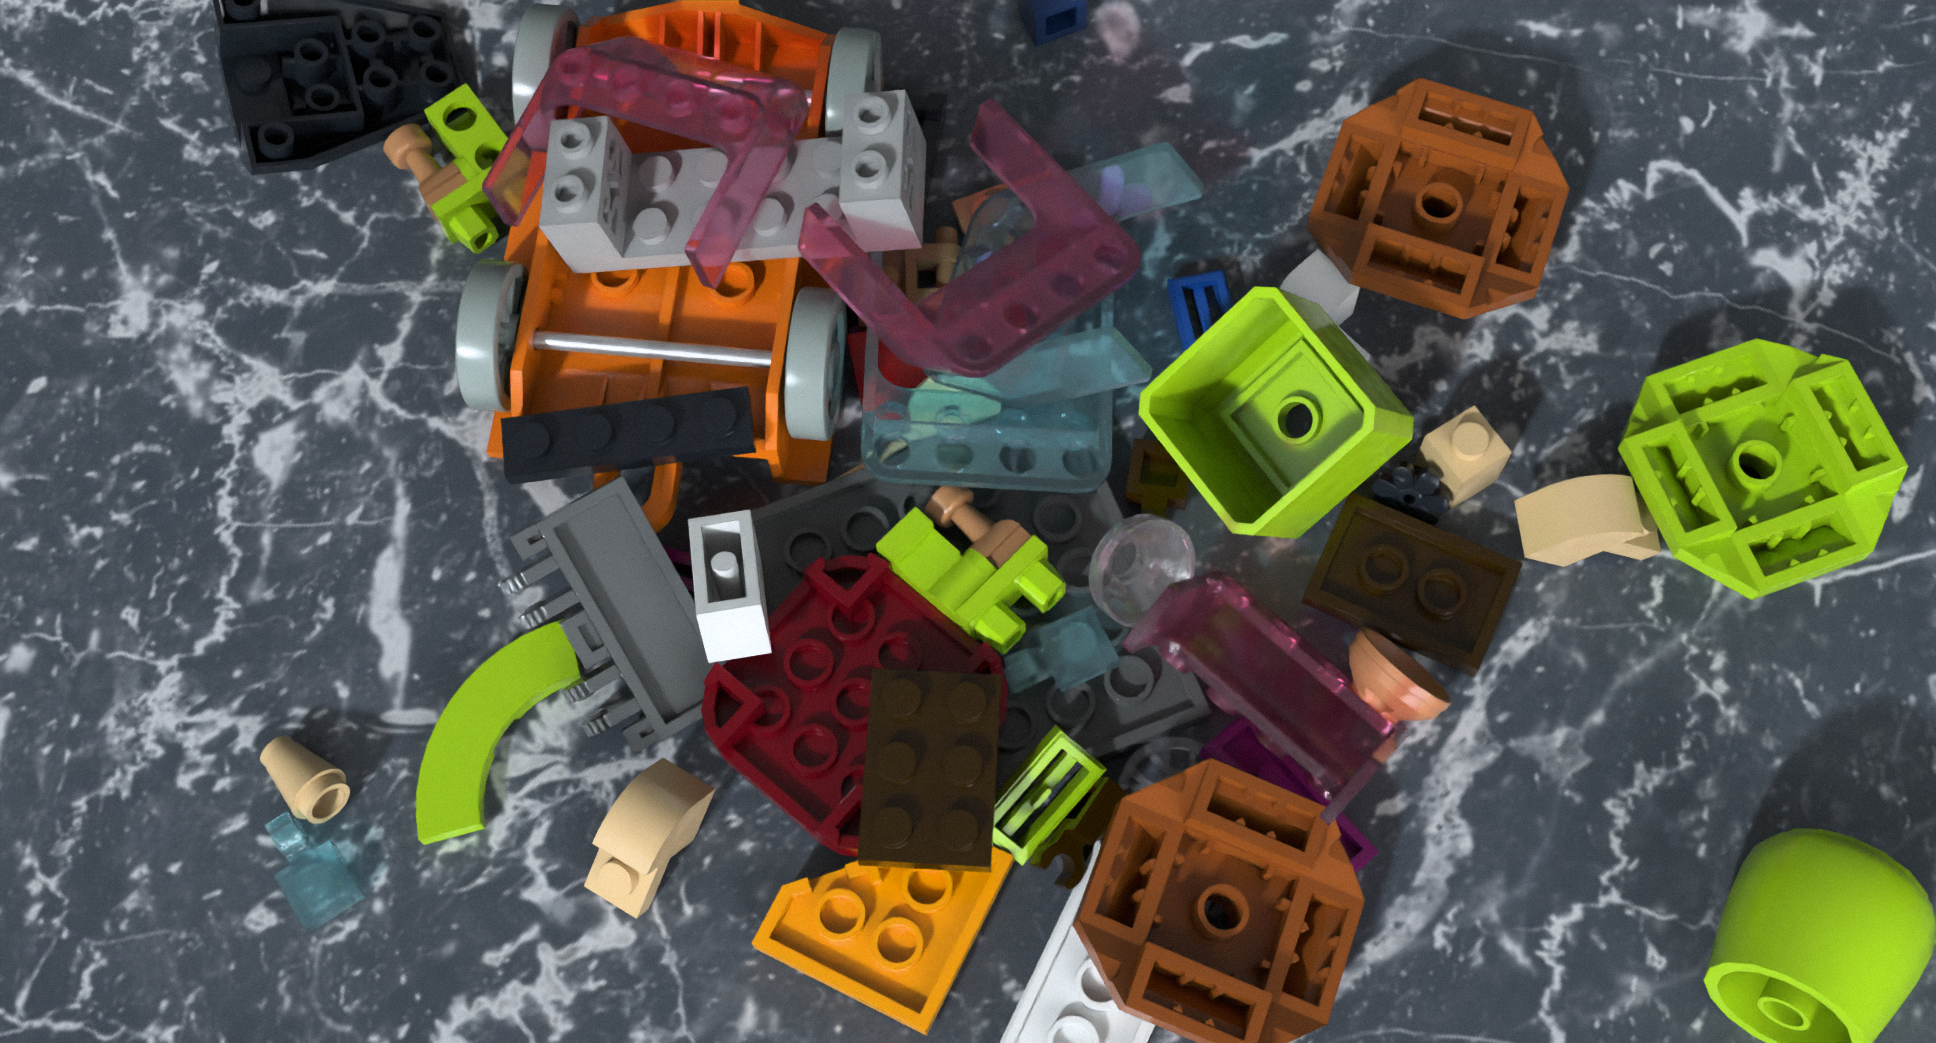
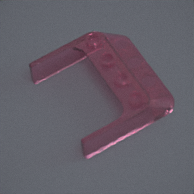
M622 36L568 49L560 54L550 65L484 179L482 190L502 221L507 225L517 227L544 181L551 120L580 118L585 108L716 146L727 155L728 163L726 170L685 246V253L701 284L705 287L716 289L806 119L809 109L807 97L800 85L790 79L638 37Z
M993 98L980 105L970 139V147L1028 206L1033 214L1035 223L1028 233L915 305L817 202L804 210L797 246L799 253L896 357L911 366L968 378H982L996 372L1130 282L1136 275L1141 262L1140 249L1135 241Z
M1217 570L1171 583L1121 643L1130 653L1152 645L1159 646L1158 651L1160 655L1171 666L1184 674H1188L1192 670L1210 686L1206 693L1217 706L1232 716H1236L1241 712L1259 729L1256 731L1255 736L1269 751L1283 759L1289 754L1308 771L1304 775L1307 783L1321 796L1332 801L1319 815V818L1329 826L1410 735V731L1400 720L1396 724L1386 720L1370 705L1361 700L1350 687L1353 679L1247 588L1222 571Z

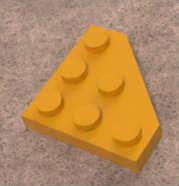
M993 846L991 873L859 866L858 861L845 864L843 869L810 880L806 877L782 885L751 944L755 949L927 1036L1014 862V856Z

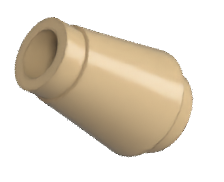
M287 735L275 738L263 749L260 761L266 767L267 772L296 818L307 819L312 824H320L333 818L345 806L350 796V788L346 784V776L342 770L298 742H295Z

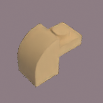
M1601 474L1572 478L1551 484L1514 500L1525 558L1565 567L1602 551L1638 560H1644L1661 553L1657 533L1658 526L1641 493L1635 492L1631 476Z
M661 758L646 768L624 789L598 829L592 844L597 846L599 850L584 887L637 919L649 909L670 858L695 839L716 789L665 758Z

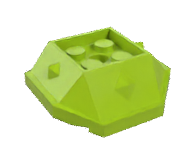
M1758 338L1646 376L1639 388L1618 446V450L1673 557L1750 600L1865 560L1876 546L1895 493L1899 490L1908 468V464L1849 360L1822 353L1817 357L1791 346ZM1740 464L1755 469L1761 479H1754L1746 475L1741 469Z

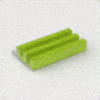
M1055 724L996 792L993 842L1005 852L1013 855L1014 859L1023 866L1034 850L1045 841L1107 769ZM1063 749L1064 752L1060 755V757L1053 763V765L1046 771V773L1039 779V781L1032 787V789L1025 795V797L1018 803V805L997 827L996 823L1003 817V815L1010 809V807L1017 801V799L1024 793V791L1031 785V783L1038 777V775L1045 769V767L1052 761V759L1059 753V751ZM1079 762L1083 767L1022 837L1017 842L1012 840L1011 836L1032 812L1041 806L1051 794L1053 788L1074 764Z

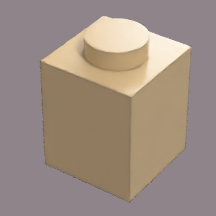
M1473 405L1425 435L1413 465L1422 468L1430 466L1441 474L1437 488L1449 492L1450 502L1448 510L1450 511L1496 482L1512 451L1476 406Z

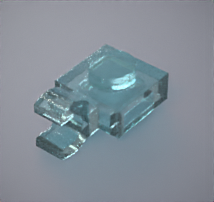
M1091 605L1036 629L1034 640L1038 648L1024 649L1006 657L1004 663L1007 668L1003 669L1013 694L1026 690L1052 676L1060 691L1063 692L1117 668L1119 657Z
M288 811L265 825L271 839L290 864L273 876L305 930L309 932L314 931L367 897L335 843L328 840L315 848L299 819L295 818L293 820Z

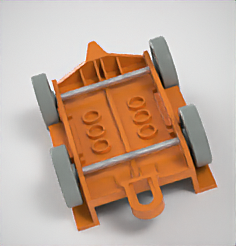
M679 0L605 17L593 16L582 25L576 12L570 6L535 3L526 10L520 22L514 48L512 104L517 133L521 142L528 149H526L504 260L481 259L469 272L460 299L455 336L456 374L463 400L473 410L494 411L486 451L489 457L503 458L502 418L747 386L751 395L756 453L733 456L767 459L774 483L818 486L828 482L834 432L840 411L845 373L847 310L844 292L850 253L574 274L539 228L551 120L609 116L632 154L840 137L843 133L845 95L883 91V52L881 36L877 30L842 27L837 35L827 34L740 5L739 0ZM683 462L655 466L650 497L641 506L655 534L669 523L675 512ZM621 470L595 474L593 489L619 476Z

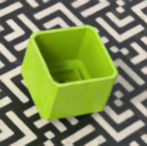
M1254 286L1140 392L1139 416L1231 533L1298 539L1409 443L1413 436V415L1320 304L1277 287ZM1305 404L1312 413V426L1307 434L1300 438H1294L1286 428V417L1293 407Z

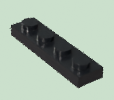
M747 386L501 419L504 473L510 485L756 453L751 395Z

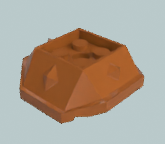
M1418 78L1398 89L1396 95L1376 102L1343 120L1306 228L1349 284L1457 318L1468 319L1534 298L1540 285L1570 188L1555 157L1542 139L1543 131L1533 111ZM1426 211H1437L1443 214L1445 218L1433 217Z
M1209 758L1185 769L1183 772L1129 794L1115 805L1072 925L1119 1010L1197 1043H1288L1327 1025L1365 899L1353 866L1339 839L1342 835L1331 808L1218 760ZM1205 901L1216 902L1225 910L1228 918L1226 930L1217 929L1209 923L1204 912Z

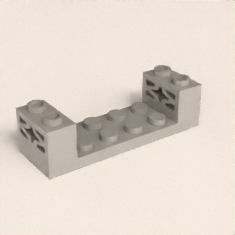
M905 89L845 95L843 133L840 137L632 154L609 116L551 120L539 228L574 274L922 248L926 140Z

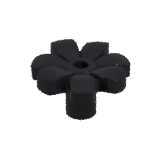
M1399 461L1394 466L1393 475L1383 472L1376 475L1372 484V491L1376 494L1373 501L1433 526L1439 522V513H1444L1448 510L1450 494L1444 489L1437 488L1441 474L1433 467L1422 468L1412 465L1411 462Z

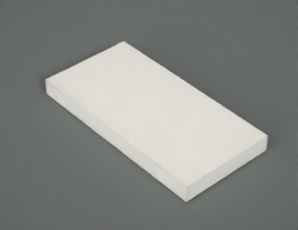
M1100 840L1094 844L1085 863L1083 878L1073 888L1000 1043H1147L1155 1027L1154 1024L1117 1008L1072 925L1102 844ZM1205 901V915L1212 901Z

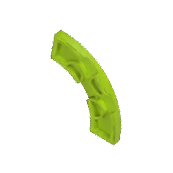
M562 620L537 628L501 648L465 680L447 704L427 743L419 772L416 791V823L418 840L423 845L486 829L484 818L486 781L495 757L493 754L494 749L502 735L515 719H520L539 701L583 676L579 657L559 624Z

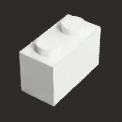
M751 510L688 519L696 616L708 662L713 663L772 653L761 556Z

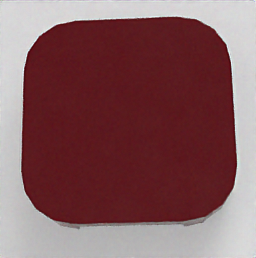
M870 552L867 557L844 555L825 561L820 556L802 570L804 575L803 581L768 617L772 653L727 660L723 666L715 662L703 681L705 691L701 708L705 725L704 730L712 745L727 764L820 844L840 855L857 857L872 668L1002 675L999 731L1006 720L1008 705V685L1002 668L1001 658L988 642L985 641L983 644H980L972 636L970 637L939 609L892 572L891 563Z

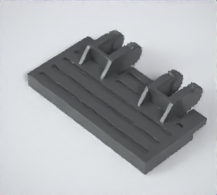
M622 475L611 479L509 536L523 561L547 547L551 552L503 579L499 585L505 595L508 596L524 591L533 582L560 568L569 584V587L548 599L539 601L525 609V612L518 617L525 630L539 625L580 602L583 607L582 610L559 622L586 670L604 659L612 657V660L570 683V685L562 690L568 704L587 699L597 690L621 676L631 693L588 716L581 724L588 737L600 734L642 710L645 716L621 729L634 754L658 740L662 742L702 718L701 708L705 691L703 681L715 662H708L696 616L695 602ZM727 660L719 661L718 663L723 666Z

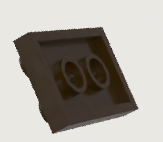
M1351 492L1347 496L1303 594L1301 603L1360 629L1362 627L1371 628L1399 646L1471 677H1475L1523 563Z
M872 668L857 854L859 866L991 873L1002 675Z

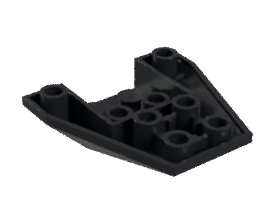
M210 0L220 72L240 159L251 175L311 170L382 142L393 131L403 125L410 123L420 126L425 125L429 121L424 110L465 84L446 13L443 11L381 0ZM467 107L457 108L453 110L450 114L463 110Z

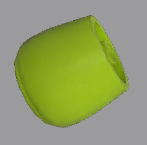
M1795 828L1787 832H1781L1756 844L1740 867L1722 909L1704 977L1705 986L1710 998L1729 1019L1765 1043H1873L1908 998L1932 957L1936 944V918L1933 906L1929 901L1927 891L1914 875L1884 851L1854 837L1825 829Z

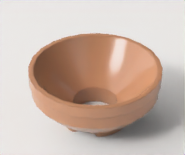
M1362 627L1356 633L1355 638L1349 644V665L1353 678L1350 687L1361 700L1370 705L1380 716L1394 724L1399 720H1431L1437 718L1442 711H1445L1451 705L1452 698L1445 688L1403 649L1371 628Z

